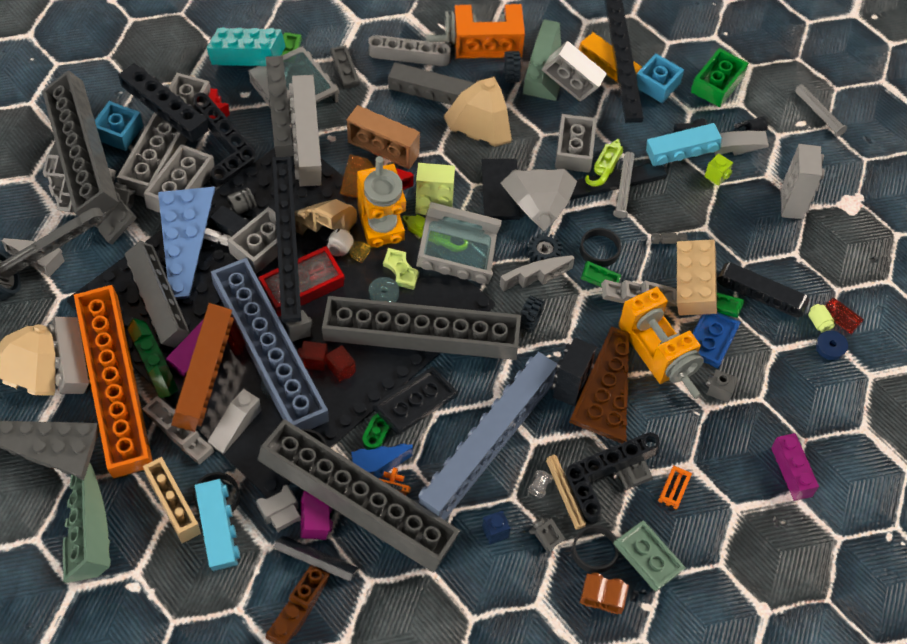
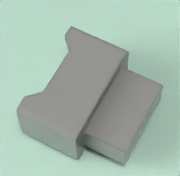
M288 485L283 486L280 493L268 499L260 498L256 500L257 507L267 524L272 522L277 533L295 522L301 521V517L296 510L298 509V501Z

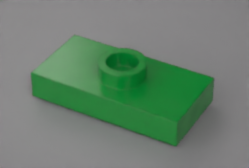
M587 261L580 279L601 287V283L604 280L619 283L621 275Z
M717 293V312L738 318L744 304V299Z

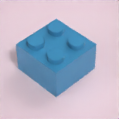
M655 54L636 75L638 89L663 103L680 85L684 69Z
M111 101L106 104L95 119L100 141L124 151L128 149L144 126L140 112Z

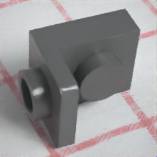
M539 518L532 524L533 527L529 530L530 534L537 536L546 551H551L565 540L552 518Z

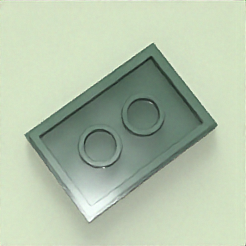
M644 520L613 543L655 592L686 568Z

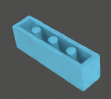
M715 123L647 139L646 152L653 166L664 165L669 162L718 151L721 147L722 138Z
M220 479L196 484L195 490L209 567L212 571L238 565L237 559L240 558L238 545L234 546L233 538H236V530L234 525L230 524L229 518L233 517L231 506L226 503V497H229L227 485H223Z

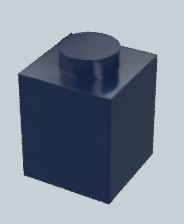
M503 510L483 517L482 528L489 545L509 538L511 528Z

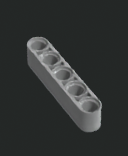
M378 35L371 36L368 40L369 55L372 58L435 66H446L450 62V47L444 43Z

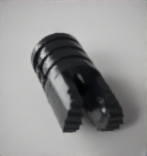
M764 116L734 124V128L745 127L746 131H767L768 123Z

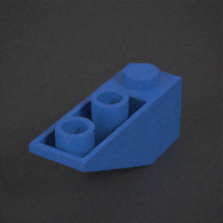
M399 444L395 447L380 446L371 450L358 449L355 452H351L352 462L375 477L380 478L383 476L384 471L389 472L412 457L413 446L412 444Z

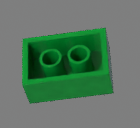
M719 48L694 78L691 93L721 107L745 77L749 63Z

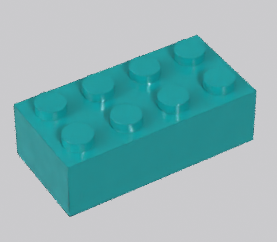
M222 27L216 30L206 48L211 65L266 66L265 57L281 56L286 46L281 29H234Z

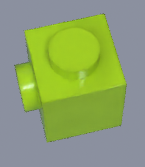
M718 153L708 163L704 177L719 186L732 174L733 162Z

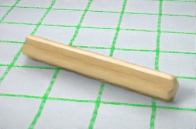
M556 455L548 456L546 462L575 529L584 528L586 525L585 519Z

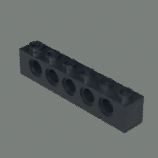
M133 63L118 74L121 87L192 143L209 131L208 119L204 114L198 113L191 104L185 103L179 95L171 92L168 86L162 85L155 76L149 75L143 67Z

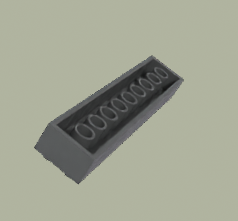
M68 70L43 89L42 93L74 214L79 216L91 208H101L104 214L119 202L84 83Z
M328 296L322 333L323 341L517 360L521 315Z
M285 419L260 448L258 461L433 573L454 544L460 532L453 525Z

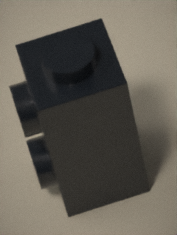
M223 205L218 210H215L210 217L213 229L221 232L222 235L227 234L231 237L250 222L247 218L240 217L234 210L228 209Z

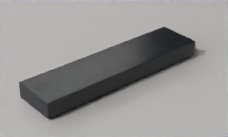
M284 535L275 541L273 547L278 551L348 581H351L359 570L356 566Z

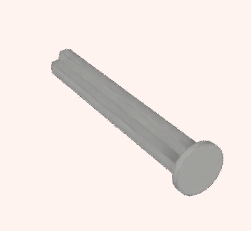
M801 84L796 87L795 92L835 132L836 137L841 136L847 130V126L842 125L804 85Z
M626 152L624 155L617 206L613 212V215L618 218H626L628 216L626 209L634 161L633 152Z

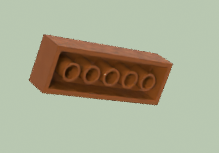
M212 303L208 304L171 426L195 432L197 426L201 427L234 320L233 317H230L231 309Z

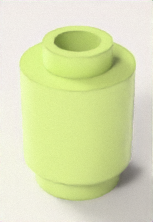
M816 304L810 308L808 316L817 330L823 333L834 328V319L825 305Z

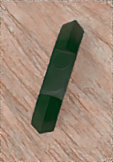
M133 318L127 327V331L159 398L173 395L178 391V387L147 323Z

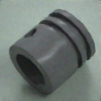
M249 188L227 196L230 209L234 210L237 215L257 207L254 196Z

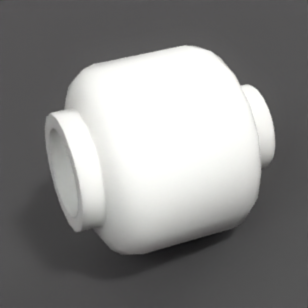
M335 229L327 239L326 246L332 255L344 256L352 247L354 240L349 231Z

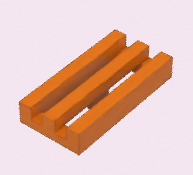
M673 465L658 502L662 503L663 501L667 506L672 505L677 510L692 473ZM676 471L679 474L669 498H667L665 494ZM682 475H685L686 479L683 483L681 491L678 495L677 500L674 501L672 499L679 485Z

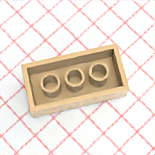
M715 239L677 242V307L679 316L717 314Z

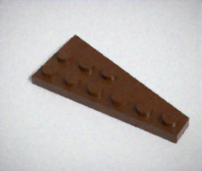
M611 326L569 422L619 443L626 442L628 332Z

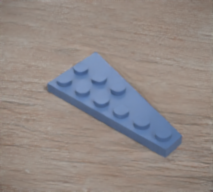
M215 187L158 192L167 279L176 300L190 298Z

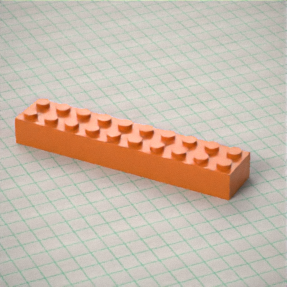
M113 285L75 294L74 300L107 470L113 479L144 470L143 466L153 460L118 295Z

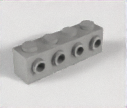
M54 317L52 323L48 325V329L52 334L55 350L56 386H59L60 394H84L89 385L78 317Z

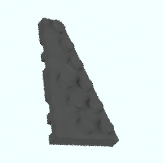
M0 421V448L9 451L11 454L21 455L32 462L49 468H56L61 470L62 473L77 476L78 479L84 480L100 431L99 424Z

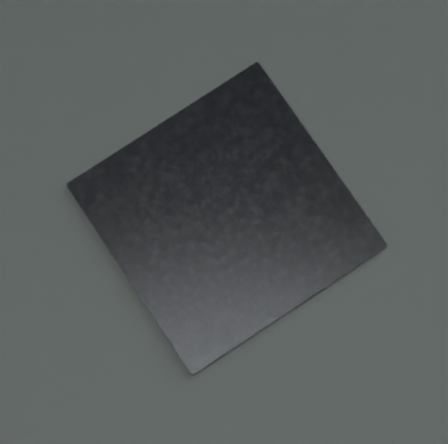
M275 148L215 190L210 211L214 212L222 205L230 209L227 196L249 188L254 196L257 207L240 214V217L252 221L268 207L275 212L272 157H276ZM291 156L294 212L335 199L347 205H352L357 209V221L349 230L354 240L352 247L344 256L332 255L345 276L344 286L301 306V310H304L306 315L312 319L311 336L292 341L294 348L328 409L329 421L310 430L321 434L327 446L332 448L374 412L372 409L373 404L406 384L441 353L323 341L322 325L328 296L487 312L495 307V302L468 279H460L457 276L445 275L437 271L417 267L421 240L405 227V239L396 244H385L378 248H369L358 214L357 187L322 158L321 185L299 186V179L295 180L294 156ZM210 220V222L208 223L206 229L209 228V229L215 230V229L212 228V224H211V220ZM322 225L318 232L309 228L303 235L296 232L297 258L299 259L325 247L327 239L334 230ZM162 230L145 241V243L154 246L160 263L165 255ZM203 239L190 298L176 300L190 333L204 319L209 303L225 307L213 285L211 271L239 260L231 255L229 247L220 244L221 242L216 243ZM427 246L425 255L441 258ZM388 248L406 252L407 263L419 271V277L414 290L396 286L395 274L390 269L383 267ZM278 256L255 274L257 278L279 268ZM123 257L68 297L67 303L77 312L74 300L75 294L113 285L119 299L132 366L153 386L127 331L128 325L133 318L145 321L165 361L176 347L173 348L159 342L157 332L151 323L150 315L145 309L143 298L139 294V288L133 279L132 271L127 265V259ZM162 265V268H163V270H164V272H165V275H166V277H167L166 266H163V265ZM232 323L201 427L197 426L196 429L209 440L230 403L243 389L259 398L262 411L222 455L268 499L280 493L283 486L291 483V481L258 461L261 446L283 419ZM169 367L178 391L164 398L176 409L185 378Z

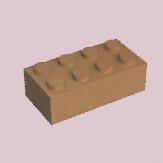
M359 105L356 106L347 118L348 143L407 169H410L418 158L420 132L404 126L397 121L388 119Z

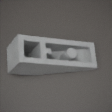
M8 238L2 240L6 252L11 255H15L36 242ZM57 248L30 266L50 277L64 262L62 250Z
M243 389L230 403L207 443L224 454L262 411L259 398Z

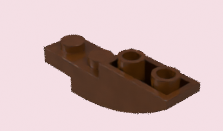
M310 565L290 594L288 603L266 633L265 639L275 644H288L293 635H297L318 600L330 573Z

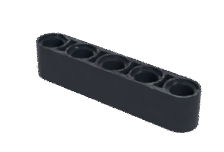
M730 262L723 265L717 277V282L720 285L793 317H802L809 303L807 295Z

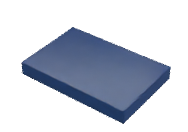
M719 312L717 314L701 315L692 334L701 345L699 353L703 357L704 363L719 369L741 322Z

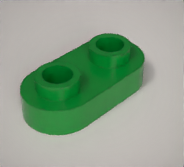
M378 414L372 417L362 437L363 446L366 450L382 446L391 428ZM372 440L376 441L375 444H370L369 442Z

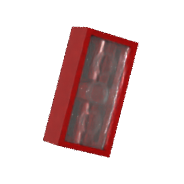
M327 246L298 259L301 306L344 286L345 276ZM279 268L258 277V280L279 317L281 316Z

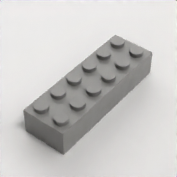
M314 75L292 76V83H289V102L295 180L299 179V186L321 185V157Z

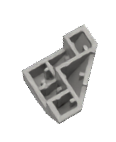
M47 154L43 174L49 180L50 184L48 187L52 196L56 198L57 203L55 205L57 210L73 213L74 210L59 155ZM109 168L114 183L116 171Z
M565 169L513 170L501 182V185L518 206L545 231L559 217L569 203L577 180Z

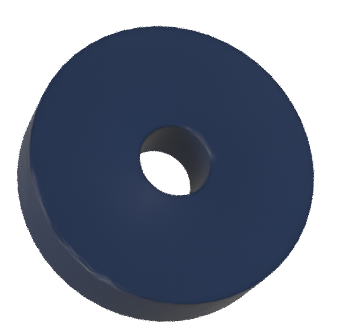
M829 330L821 333L818 337L816 350L827 360H839L847 352L848 342L841 333Z

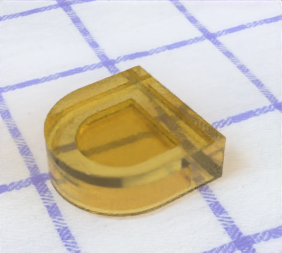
M361 241L354 242L349 250L350 256L362 263L371 251V245Z

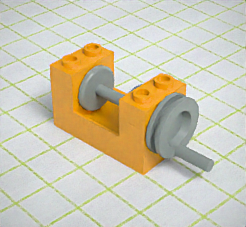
M378 156L375 168L357 171L358 214L369 248H378L389 243L396 244L405 239V230L400 214L406 211V199L402 189V180L397 174L395 164L383 166V158Z
M655 287L625 301L618 326L622 331L629 333V342L659 384L668 380L672 383L682 381L694 399L699 398L701 394L689 377L697 372L704 363V359L699 353L701 345L690 330L680 335L672 328L664 317L668 300L660 289Z

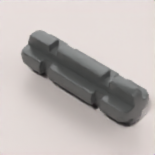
M677 233L651 234L652 244H659V242L661 244H676L678 241H687L686 233H679V235Z

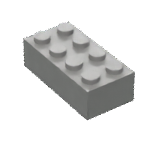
M181 144L144 192L146 208L160 213L158 192L203 188L210 178L212 168L214 167L213 156Z
M798 144L781 187V217L803 219L805 213L809 212L810 202L814 201L815 191H818L820 179L823 180L825 173L824 168H822L824 154H821V146Z

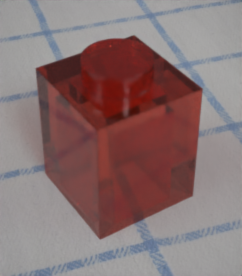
M303 341L302 348L298 349V355L305 368L324 371L328 356L327 344Z
M343 346L326 354V364L339 382L350 378L356 372L355 361Z

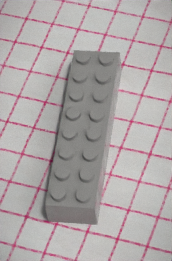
M176 73L169 89L175 95H179L185 103L193 105V99L197 93H205L209 96L210 82ZM153 113L118 174V182L127 184L128 188L136 190L135 195L144 197V192L179 146L181 144L185 145L188 139L156 113Z

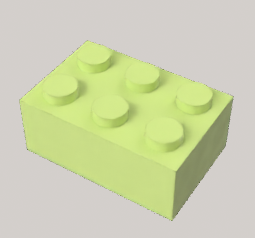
M418 163L416 214L426 215L430 202L453 207L455 166Z

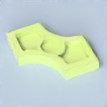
M388 248L383 267L390 269L395 274L396 286L414 290L419 277V271L407 263L406 252Z

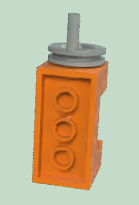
M505 4L504 14L500 15V22H476V15L472 14L471 5H455L451 15L448 14V11H445V35H426V41L445 42L447 45L451 42L452 45H455L456 59L504 58L505 51H519L520 57H522L525 38L522 4Z

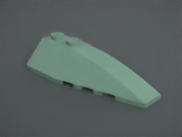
M543 20L526 73L523 94L557 100L560 85L544 73L542 68L549 56L561 47L559 22Z
M89 463L84 480L78 479L77 476L72 474L70 478L69 489H72L73 492L68 499L67 507L71 508L69 518L65 520V527L68 528V537L63 538V582L65 583L99 577L110 567L111 563L106 512L91 463Z

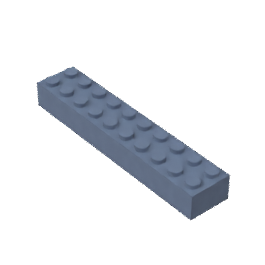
M247 258L211 271L213 285L225 308L232 310L230 317L234 318L233 324L282 419L287 420L299 429H313L328 422V409Z
M540 352L528 359L525 369L518 371L512 385L508 384L503 391V396L493 402L489 413L485 412L479 421L480 424L470 430L467 440L459 443L454 456H449L443 465L444 468L440 472L437 471L431 479V484L428 487L425 486L418 495L419 505L443 520L447 519L553 386L554 376L557 371L556 362Z

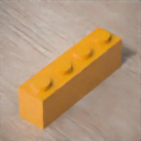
M593 32L580 42L579 51L618 83L612 45ZM634 62L636 75L642 67Z

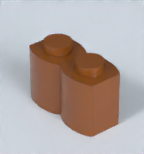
M599 573L587 574L584 580L580 603L610 613L622 614L629 585L617 578L608 580Z

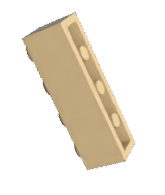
M160 457L144 465L143 469L181 543L200 535L199 525L163 458Z

